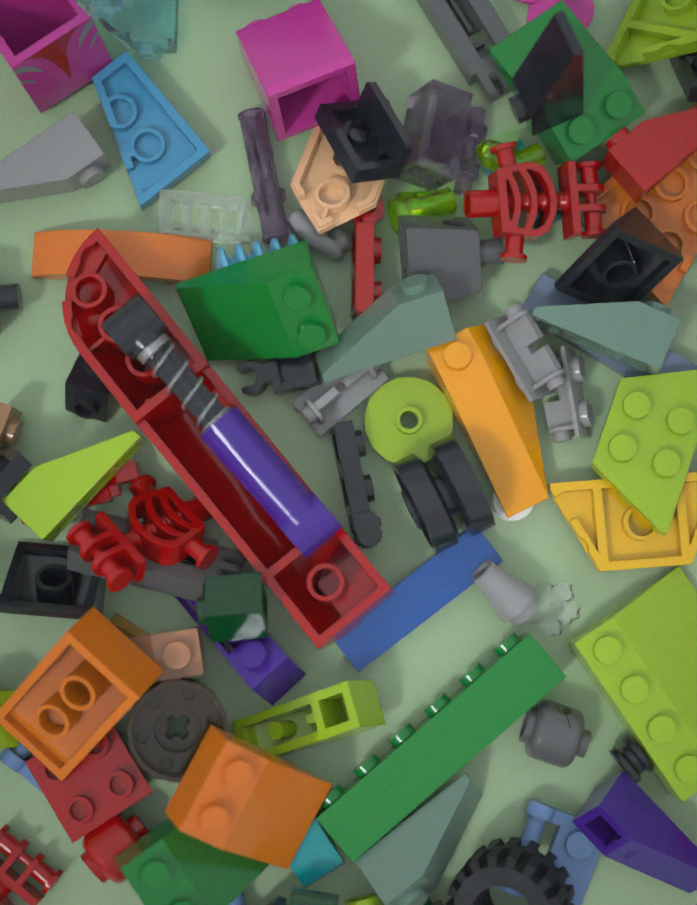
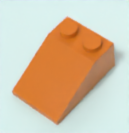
M93 606L62 636L1 706L0 725L63 781L137 702L164 670Z
M211 725L165 809V813L179 831L221 850L288 869L332 784Z

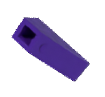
M175 596L211 640L207 625L199 624L197 601ZM269 631L268 638L214 642V645L248 686L272 706L306 675Z
M623 770L595 787L572 820L573 824L607 858L685 892L691 893L697 890V847Z

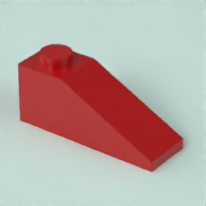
M697 108L642 121L632 131H629L625 126L605 144L609 150L603 158L601 165L635 203L641 200L697 151Z

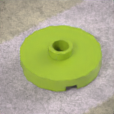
M417 377L395 378L381 385L370 397L364 413L365 435L372 450L386 462L394 463L413 453L420 457L424 463L429 462L427 455L428 446L452 433L454 428L453 410L445 394L432 382ZM406 413L413 414L417 418V425L412 429L404 428L400 423L402 415Z

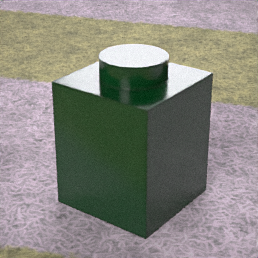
M261 572L205 577L204 596L197 597V616L200 625H207L212 643L268 638V596Z

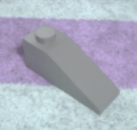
M74 111L0 161V203L75 192L81 187L90 188L105 177V171L111 165L102 149Z

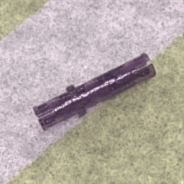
M250 108L240 112L238 120L241 125L246 158L254 193L250 195L251 203L258 210L263 243L270 245L271 238L274 237L277 238L279 243L288 241V237L291 235L288 230L283 205L287 198L285 189L279 185L266 121L267 115L263 108Z

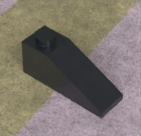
M564 10L552 16L512 78L514 96L508 98L512 113L518 124L526 122L532 136L583 114L584 51Z

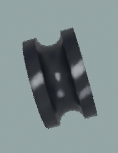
M626 736L622 739L623 746L620 749L612 748L609 753L633 781L639 783L641 781L640 775L643 771L651 772L655 768L635 743Z

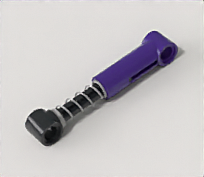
M137 293L100 325L131 361L138 359L141 364L149 365L153 370V377L160 378L168 387L167 394H174L182 402V410H189L197 419L196 427H204L202 429L203 434L200 436L201 440L224 466L235 475L306 558L311 556L342 528V525L331 512L307 489L236 406L229 409L230 406L224 408L217 400L218 393L212 394L202 383L204 377H197L188 367L189 360L183 361L173 350L174 344L169 342V338L165 334L168 328Z

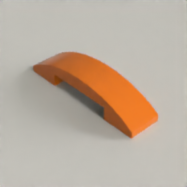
M95 230L35 232L31 276L41 279L68 280L66 273L75 253ZM100 230L140 280L164 281L166 285H175L176 283L211 272L212 241L150 232Z

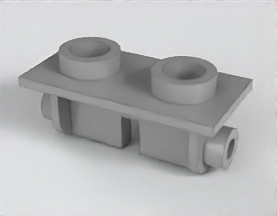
M518 303L504 312L505 315L484 323L491 335L493 345L502 354L514 375L517 386L524 392L529 402L557 391V388L566 383L562 376L565 370L561 367L549 344L537 351L532 346L533 343L544 336L531 316L529 309L524 310L521 304Z
M562 346L560 347V358H558L557 351H553L561 367L565 370L562 376L566 383L553 392L559 393L560 400L544 403L548 434H553L555 443L572 440L571 431H574L575 437L591 438L589 427L594 426L592 405L588 399L584 400L581 384L587 378L583 358L581 355H576V350Z
M381 365L324 383L323 378H320L321 385L308 388L292 404L318 435L322 437L336 423L372 395L381 385L385 384L389 378L380 369Z

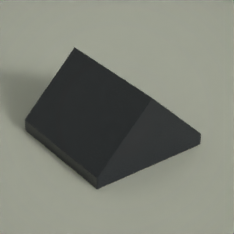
M634 207L614 221L558 278L554 286L557 291L588 304L640 302L683 260V256L637 207Z
M18 541L0 594V613L80 619L94 606L103 614L106 579L67 570L68 545Z

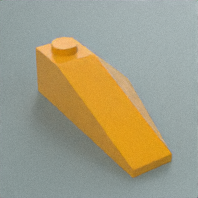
M482 324L467 327L455 333L456 340L426 349V363L440 390L445 394L460 429L508 519L547 500L549 497L534 404L528 401L524 392L517 386L512 371L502 354L493 345L487 328Z

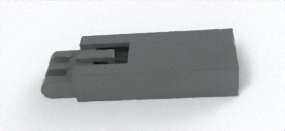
M416 0L469 86L477 82L490 103L499 99L498 91L492 82L497 81L505 94L511 92L485 49L483 39L472 44L468 38L476 32L483 30L492 46L510 35L489 0Z
M85 508L80 521H89L93 526L92 533L94 534L95 515L99 511ZM105 513L123 534H127L126 518ZM204 537L203 542L206 545L214 544L219 548L216 559L205 570L184 564L196 565V560L190 555L175 565H160L145 558L144 580L136 583L132 578L128 585L197 601V597L204 596L205 577L242 574V568L245 566L247 559L240 550L219 546L217 540ZM70 544L67 551V570L96 576L91 570L92 562L86 563L79 556L80 547Z

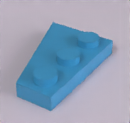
M127 50L92 77L142 211L212 156L207 146Z

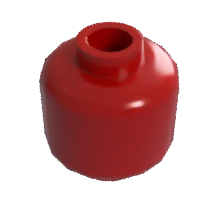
M119 813L84 836L82 845L85 852L80 857L103 884L109 879L114 883H122L127 878L119 868L114 857L146 835L149 830L135 814L126 819Z

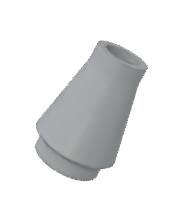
M492 560L484 561L473 572L472 581L479 586L503 622L510 621L514 626L520 625L529 619L537 609L539 599L534 595V587L498 567Z

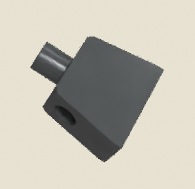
M418 215L397 216L402 280L415 274L429 275L434 273L443 289L446 302L480 292L482 289L481 267L504 265L505 263L499 260L500 253L505 252L503 240L499 238L480 240L478 228L468 218Z

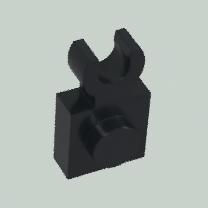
M314 352L297 358L267 359V363L259 364L253 360H246L237 365V370L242 374L251 371L256 372L257 379L255 383L241 388L243 394L251 397L261 395L269 385L273 386L274 394L278 396L321 385Z

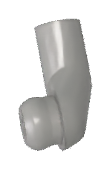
M303 209L296 210L288 219V226L302 241L306 240L310 248L332 260L345 257L343 253L350 250L353 246L352 239L343 229H336L330 236L326 232L319 235Z

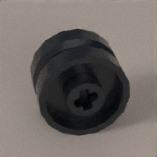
M451 435L428 446L427 455L434 472L433 476L423 460L413 453L391 464L402 490L400 493L409 514L418 530L421 529L435 554L458 544L459 534L452 514L455 515L462 528L472 536L495 525L494 516L484 491L465 454Z

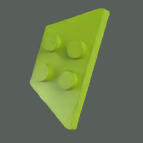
M632 0L606 53L618 68L622 70L697 52V0Z
M697 369L621 378L617 383L590 463V467L605 482H610L617 489L618 495L630 507L634 506L653 525L651 528L662 536L668 533L697 445Z

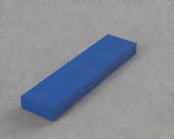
M467 532L459 536L458 544L434 555L392 588L395 593L360 620V624L336 641V644L357 672L361 671L475 582L472 581L471 577L481 563L490 559L498 565L503 561L482 532L474 536Z

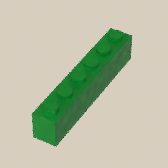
M513 632L493 649L498 655L485 667L478 662L458 679L463 685L450 697L443 692L429 703L423 710L428 716L414 728L410 723L400 728L388 740L392 747L380 758L375 753H372L353 770L357 778L344 789L338 783L329 790L321 805L322 808L316 815V819L352 862L358 859L566 678V675L531 634L523 633L518 637Z

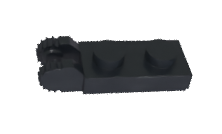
M352 420L339 422L332 427L330 434L350 533L353 534L352 539H354L357 547L360 546L362 549L373 548L374 545L378 546L377 543L381 542L380 539L383 537V531L380 530L382 527L381 518L372 513L369 508L368 502L375 501V494L371 476L369 474L363 475L360 457L366 456L363 434L361 430L354 431Z

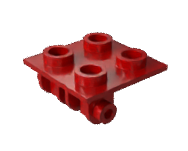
M114 726L63 781L35 756L25 762L72 843L153 792L147 782V779H149L148 772L135 762Z

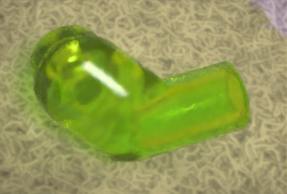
M487 139L478 145L476 154L480 164L494 172L499 168L496 155H491L490 148L502 143ZM534 143L518 151L514 150L517 164L536 162L543 165L546 163L544 151L539 143Z

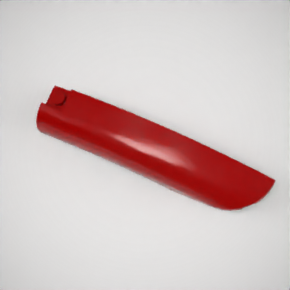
M97 228L81 244L66 273L68 281L65 301H62V312L67 332L74 346L134 423L181 477L257 572L262 573L265 583L317 649L320 650L330 646L360 624V620L395 592L343 528L336 532L311 556L306 558L235 475L224 466L201 440L200 436L203 434L202 429L204 427H196L197 419L189 410H182V402L174 394H167L168 387L160 378L153 377L151 367L141 364L138 359L131 361L100 326L137 293L168 328L165 334L169 338V342L174 344L173 350L183 361L189 360L188 367L197 377H204L202 383L212 394L218 393L217 400L224 408L230 406L229 409L236 406L277 455L307 489L314 494L105 235Z

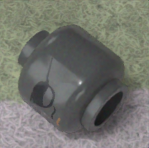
M544 700L536 708L531 707L526 712L519 734V742L525 743V751L530 758L564 768L573 762L575 756L581 758L585 756L591 739V731L584 729L585 720L581 711L550 700Z

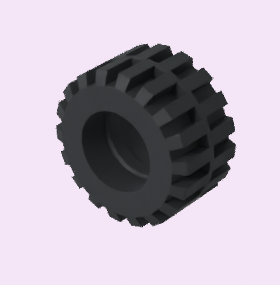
M510 837L506 844H504L502 838L492 840L487 847L482 845L477 849L457 873L455 880L449 887L447 894L451 898L446 905H494L489 890L493 886H504L517 891L525 898L529 905H575L571 903L575 896L573 884H565L569 873L565 866L557 868L553 864L557 857L550 850L544 855L538 851L540 844L532 840L527 846H523L520 837Z

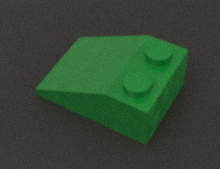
M563 0L487 50L514 95L513 76L552 16L564 10L584 51V102L582 115L537 134L555 165L564 164L567 161H576L620 129L646 113L623 72Z
M306 240L175 284V289L208 361L297 358L340 343L335 316Z
M170 818L114 857L119 868L144 905H229L270 865L221 850L179 831Z

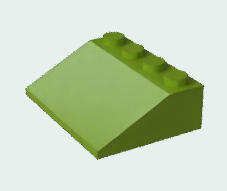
M676 566L576 634L566 643L636 746L655 768L653 771L668 793L683 802L697 792V591L680 566Z

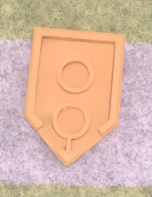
M317 126L312 129L290 187L317 233L321 235L376 208L387 179L351 183L321 128Z

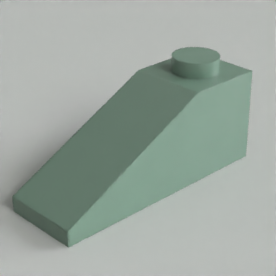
M434 273L429 275H411L403 279L399 285L390 287L338 334L339 344L322 349L316 355L323 381L326 383L456 340L445 295Z
M650 300L646 301L645 304L639 301L536 306L531 312V316L540 330L645 375H653L661 369L681 319L670 315V308Z
M466 773L355 860L384 905H424L428 899L427 895L437 887L482 796L481 791Z

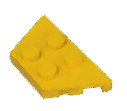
M697 472L687 473L668 533L665 536L657 534L651 528L653 525L634 506L630 507L618 495L617 489L610 482L599 479L548 484L549 494L597 572L689 565L693 563L697 552Z

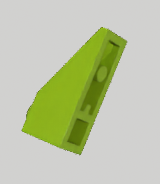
M133 430L38 465L31 471L27 470L9 489L10 493L2 502L42 540L53 541L148 440Z
M373 679L344 681L232 722L236 737L277 757L347 738L386 724Z

